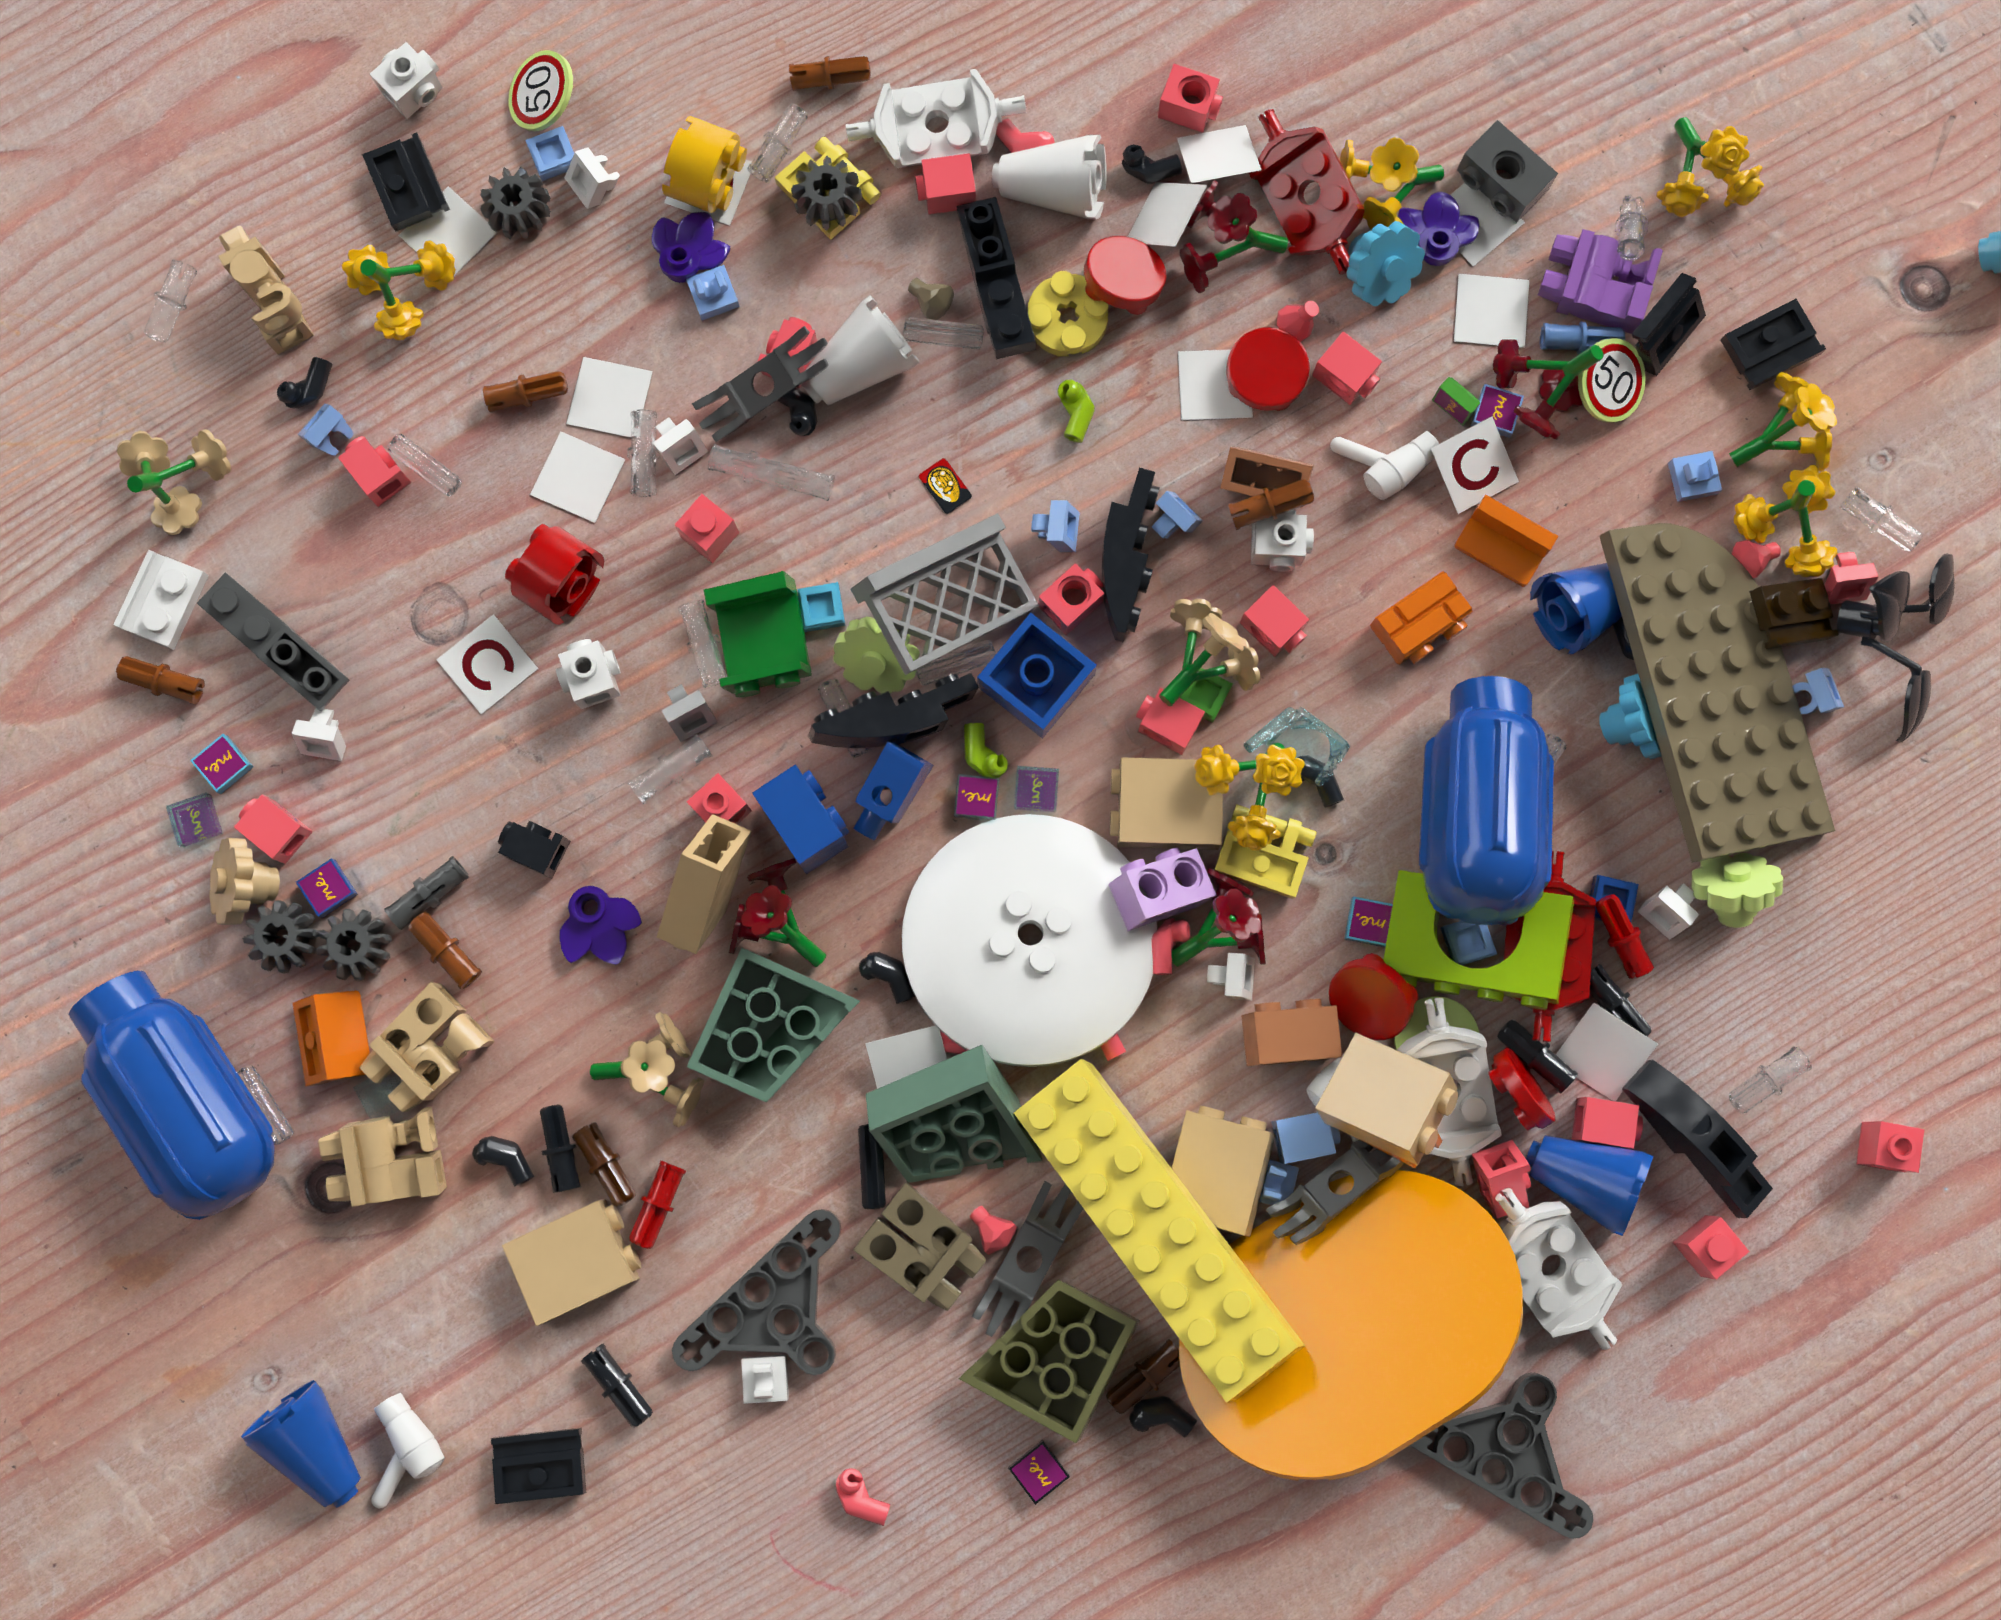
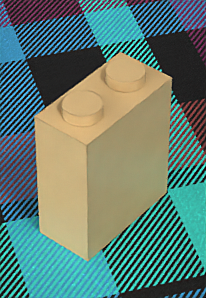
M1121 757L1119 769L1111 770V794H1119L1118 811L1110 812V836H1118L1117 847L1162 849L1178 847L1179 849L1219 850L1222 846L1223 794L1209 795L1207 788L1201 786L1196 781L1194 765L1197 760Z
M712 814L681 854L657 938L671 943L678 949L697 954L726 913L751 830Z
M1355 1033L1315 1109L1325 1124L1418 1165L1424 1154L1428 1155L1433 1150L1438 1138L1437 1128L1443 1116H1449L1454 1110L1458 1100V1088L1449 1072Z
M1201 1105L1198 1113L1186 1110L1172 1170L1216 1228L1250 1237L1276 1135L1265 1131L1267 1123L1242 1116L1240 1124L1223 1120L1224 1111Z
M606 1199L593 1202L502 1245L536 1326L549 1322L640 1279L636 1271L641 1268L640 1259L632 1244L625 1245L619 1231L624 1228L621 1215L616 1206L613 1204L608 1206Z

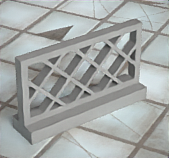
M998 513L868 575L850 589L858 604L863 601L866 602L905 675L1039 606L1000 534L1006 527ZM992 547L1000 562L998 572L980 565L984 550ZM973 556L972 562L969 561V560H966V559H968V558H970V557ZM955 565L970 571L966 588L948 581L952 566ZM941 572L940 578L935 576V574ZM978 575L996 582L992 599L974 592ZM923 581L938 587L934 604L916 597L919 582ZM1004 586L1016 591L1023 604L1022 606L1013 608L1001 603ZM909 588L908 594L902 592L903 590ZM946 591L964 598L960 615L942 608ZM890 597L905 603L901 621L888 615L881 602L882 600ZM972 601L990 608L986 624L969 619ZM913 607L932 614L928 631L910 625ZM998 612L1004 614L997 618ZM940 617L958 624L955 640L951 641L936 635ZM966 628L973 630L965 634ZM907 634L926 641L922 657L914 661L905 646ZM934 644L940 646L939 648L933 650Z

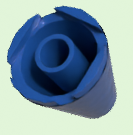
M1607 563L1548 573L1533 582L1530 591V601L1537 598L1539 611L1533 613L1535 622L1542 635L1558 651L1566 648L1570 650L1568 654H1575L1585 649L1622 618Z
M1545 1135L1542 1143L1533 1140L1526 1160L1530 1167H1532L1529 1176L1612 1233L1623 1236L1638 1201L1642 1185L1646 1180L1653 1156L1643 1151Z
M311 1380L281 1399L282 1403L271 1412L267 1410L242 1433L241 1437L246 1442V1446L320 1505L327 1507L333 1503L338 1508L356 1495L358 1489L355 1485L361 1477L322 1387L316 1381Z

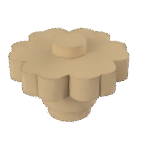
M222 839L219 851H216L214 854L210 872L209 899L211 913L216 915L217 924H241L244 913L249 911L250 904L263 905L266 901H274L278 895L280 884L278 869L276 867H269L266 862H253L252 849L247 848L246 839Z

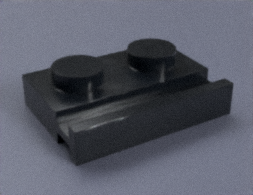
M418 133L412 134V138L401 142L399 139L362 154L395 232L429 219L436 212L450 210Z
M1681 273L1632 333V337L1638 340L1635 346L1638 355L1643 361L1645 371L1657 376L1706 316L1700 292L1693 287L1697 282L1695 277Z
M1797 298L1725 334L1720 340L1740 375L1743 374L1745 376L1749 390L1776 378L1780 372L1785 373L1821 355L1826 350L1824 344L1820 345L1815 336L1817 332Z
M582 1427L491 1438L494 1457L492 1464L495 1504L575 1496L587 1493L584 1451L581 1441Z

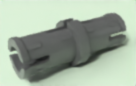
M451 856L447 862L425 879L419 877L413 882L414 887L393 904L384 908L391 921L400 930H403L407 924L430 906L434 909L441 904L440 899L461 882L467 880L469 874L454 856Z

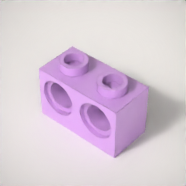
M1178 847L1157 855L1155 862L1145 864L1144 859H1138L1120 868L1122 874L1108 885L1128 931L1198 908L1216 896L1197 848L1183 853L1180 852ZM1174 874L1180 878L1182 885L1176 881ZM1139 886L1146 891L1147 897L1141 893Z

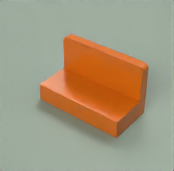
M1485 494L1455 542L1454 547L1516 584L1525 587L1559 536Z
M354 990L315 994L293 1002L305 1086L322 1085L337 1079L365 1076L366 1074L360 1069V1066L370 1054L360 992Z

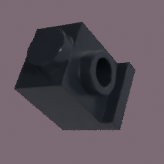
M509 821L499 836L498 844L501 847L498 853L552 879L571 841L556 832L552 840L549 839L552 831L532 821H528L526 827Z

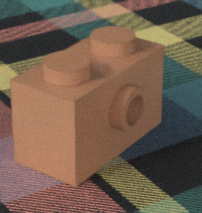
M1232 446L1229 450L1220 489L1253 497L1264 493L1263 488L1266 487L1268 491L1302 479H1307L1310 483L1314 465Z
M1321 999L1295 1001L1296 1009L1281 1010L1280 1002L1254 1004L1255 1012L1241 1015L1247 1067L1341 1058L1342 1050L1337 1005L1322 1006Z

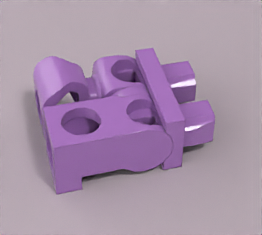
M1585 229L1582 230L1579 238L1557 234L1549 260L1568 265L1569 270L1567 275L1546 269L1538 296L1557 302L1556 312L1565 315L1570 313L1578 318L1607 327L1622 328L1623 331L1632 334L1644 319L1663 250L1656 248L1652 251L1650 260L1633 265L1634 256L1629 254L1626 256L1622 255L1620 242L1612 237L1594 235L1595 232ZM1614 276L1619 277L1618 281L1612 280Z

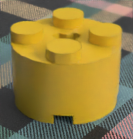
M689 116L685 121L690 124L688 130L679 128L671 144L664 167V173L671 176L670 186L662 184L663 194L709 213H714L717 209L726 211L733 196V187H730L734 172H740L744 166L747 148L740 146V137L737 133Z

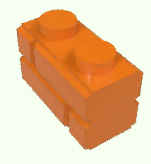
M1442 571L1375 617L1370 626L1397 664L1400 665L1408 659L1415 664L1434 650L1431 643L1443 635L1449 641L1466 629L1468 625L1464 620L1473 611L1461 592H1458L1456 585L1447 573Z

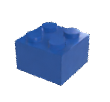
M1030 613L977 676V685L979 689L1043 739L1095 676L1097 664L1034 614Z
M795 764L752 792L806 875L849 847L844 838L845 835L850 833L845 822L833 805L828 809L824 808L821 801L827 797L810 770L802 774Z

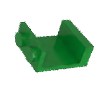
M785 571L704 589L706 606L717 614L727 677L719 679L721 688L732 694L735 693L736 697H749L759 694L760 687L774 684L776 688L794 687L801 683L800 678L812 676L795 579Z

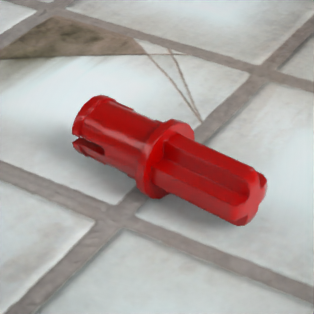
M1611 894L1596 902L1597 911L1610 935V938L1607 940L1608 945L1615 948L1628 978L1633 979L1635 976L1639 978L1654 969V965L1639 938L1641 931L1639 927L1632 926L1620 899L1616 895Z
M660 1160L659 1168L647 1196H642L640 1199L644 1203L629 1236V1241L646 1249H651L654 1246L668 1211L673 1212L674 1210L670 1206L686 1170Z

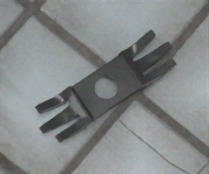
M803 326L791 338L773 349V352L731 381L724 383L715 391L692 403L695 410H699L725 396L729 398L725 404L699 423L701 428L705 429L737 412L739 414L738 417L712 435L715 442L742 427L752 417L799 385L814 378L829 366L826 359L819 361L801 374L798 368L808 364L828 345L826 339L822 338L790 357L788 352L796 349L810 333ZM761 371L770 374L774 381V389L768 396L758 394L753 386L754 377Z
M1361 1140L1353 1142L1351 1149L1304 1186L1302 1184L1299 1185L1289 1197L1266 1209L1273 1218L1292 1212L1301 1207V1202L1304 1203V1206L1288 1221L1275 1229L1273 1234L1279 1239L1295 1233L1290 1237L1295 1245L1313 1238L1323 1232L1326 1225L1378 1182L1386 1177H1391L1404 1163L1394 1157L1391 1158L1392 1156L1378 1149L1371 1151L1373 1146ZM1347 1173L1353 1177L1354 1186L1349 1193L1337 1195L1329 1189L1330 1179L1335 1174Z
M1044 1181L1009 1252L972 1315L975 1319L980 1320L997 1290L1003 1293L985 1334L991 1337L994 1335L1015 1300L1020 1302V1305L1009 1329L1028 1310L1062 1243L1082 1212L1083 1207L1078 1201L1061 1228L1055 1226L1070 1194V1189L1066 1184L1042 1219L1038 1214L1052 1184ZM1026 1246L1037 1248L1042 1255L1041 1266L1034 1272L1021 1270L1016 1262L1018 1252Z

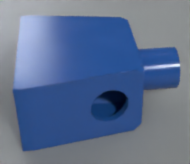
M887 742L855 800L856 803L864 807V810L853 829L875 841L886 821L899 823L934 765L899 744ZM885 787H888L892 792V800L888 805H885L880 798L881 792Z

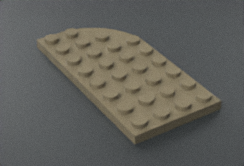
M1657 523L1614 529L1601 534L1599 537L1692 863L1834 832L1835 828L1797 698L1792 687L1782 647L1765 648L1764 643L1769 642L1766 631H1760L1749 591L1759 586L1749 572L1724 547L1709 537L1687 527Z

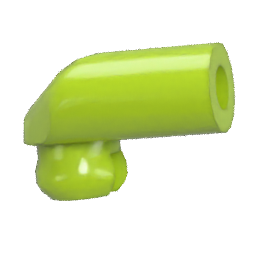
M1072 379L1065 380L1059 385L1057 391L1061 402L1070 415L1064 437L1070 441L1082 443L1095 407L1087 391L1080 383Z
M983 723L965 724L964 746L966 763L984 778H999L1008 769L1006 757L1003 754H996L985 746Z

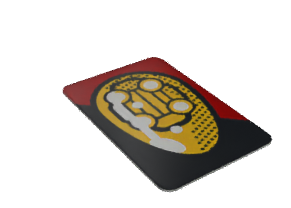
M942 458L919 474L920 480L945 514L950 513L972 497V494L945 458Z

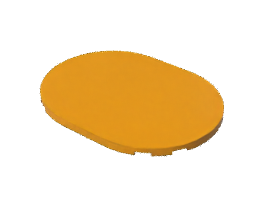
M1397 1170L1391 1177H1386L1333 1218L1326 1225L1323 1232L1300 1244L1295 1245L1290 1239L1295 1233L1278 1239L1273 1234V1231L1293 1217L1304 1206L1303 1202H1301L1300 1208L1287 1214L1270 1218L1252 1229L1250 1237L1243 1235L1230 1244L1231 1248L1305 1344L1304 1348L1236 1401L1226 1403L1179 1339L1180 1369L1188 1398L1209 1433L1233 1456L1265 1471L1267 1474L1296 1481L1299 1479L1336 1480L1353 1476L1384 1462L1468 1409L1486 1394L1502 1375L1514 1346L1518 1342L1523 1318L1522 1282L1514 1252L1500 1226L1476 1200L1457 1187L1429 1175ZM1351 1175L1330 1182L1329 1189L1337 1195L1347 1194L1354 1186V1179Z

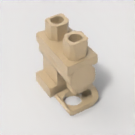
M237 226L220 235L219 239L226 252L218 257L224 268L262 310V312L254 315L251 319L259 327L264 339L277 354H280L314 336L302 314L301 302L291 289L281 281V278L285 277L282 270L256 237L249 239L242 226Z
M430 982L383 1033L369 1044L373 1051L367 1056L360 1069L375 1083H380L394 1071L403 1081L388 1097L400 1111L408 1112L422 1101L433 1100L441 1090L460 1074L461 1069L458 1067L457 1062L468 1054L466 1051L489 1047L495 1041L469 1014H464L467 1010L441 983ZM450 1025L448 1036L443 1042L444 1045L442 1047L438 1046L433 1040Z
M432 1107L423 1108L413 1118L403 1120L400 1123H393L390 1120V1116L351 1122L341 1127L339 1131L325 1135L318 1140L322 1160L343 1158L346 1173L331 1175L326 1178V1191L329 1201H351V1206L354 1207L365 1205L366 1203H379L408 1197L437 1196L447 1188L441 1150L432 1151L438 1147ZM412 1141L420 1142L421 1149L424 1151L423 1153L395 1157L394 1153L398 1145H407Z

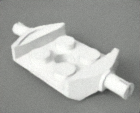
M976 69L970 70L971 77L895 90L891 89L890 83H886L883 85L874 112V118L870 119V122L846 124L848 142L873 137L874 142L880 143L889 160L896 168L921 165V160L968 153H970V156L989 154L994 143L998 123L1002 122V116L1027 113L1024 95L1002 100L995 98ZM935 117L945 118L949 122L947 128L939 133H933L926 127L928 122Z
M1434 998L1436 1011L1432 999H1428L1425 1001L1429 1025H1426L1427 1030L1407 1039L1397 1051L1449 1072L1452 1078L1458 1081V1100L1456 1106L1449 1116H1443L1437 1128L1438 1134L1443 1141L1439 1148L1434 1147L1429 1154L1448 1158L1452 1161L1454 1183L1456 1186H1464L1462 1173L1466 1185H1470L1473 1183L1469 1158L1473 1153H1476L1502 1136L1497 1121L1491 1079L1488 1074L1487 1041L1483 1034L1473 1030L1449 1026V1023L1446 1022L1444 999Z
M1511 1188L1502 1190L1506 1197L1500 1193L1495 1197L1496 1201L1499 1202L1508 1215L1506 1219L1508 1223L1502 1231L1508 1239L1517 1261L1522 1282L1523 1300L1541 1326L1553 1338L1589 1330L1602 1350L1611 1348L1606 1340L1610 1341L1614 1346L1617 1338L1603 1320L1622 1283L1606 1267L1571 1217L1570 1209L1560 1201L1542 1202L1526 1208L1522 1206ZM1550 1255H1558L1560 1258L1558 1269L1552 1274H1543V1261Z

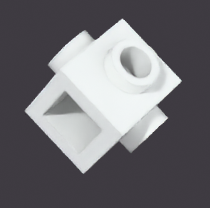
M407 42L398 49L388 52L382 59L381 64L370 73L379 91L406 119L419 108L431 104L438 92L443 88L435 74L439 68L433 59L424 50L417 53Z
M1291 510L1277 515L1278 519L1275 521L1270 517L1253 523L1251 564L1270 565V570L1292 571L1295 569V566L1302 565L1306 554H1312L1314 531L1311 528H1307V515H1296V511Z
M584 639L567 646L568 651L558 654L562 667L556 669L559 683L564 693L571 692L573 701L580 709L621 696L615 679V675L620 674L621 671L613 650L606 651L598 640L592 642L590 639Z

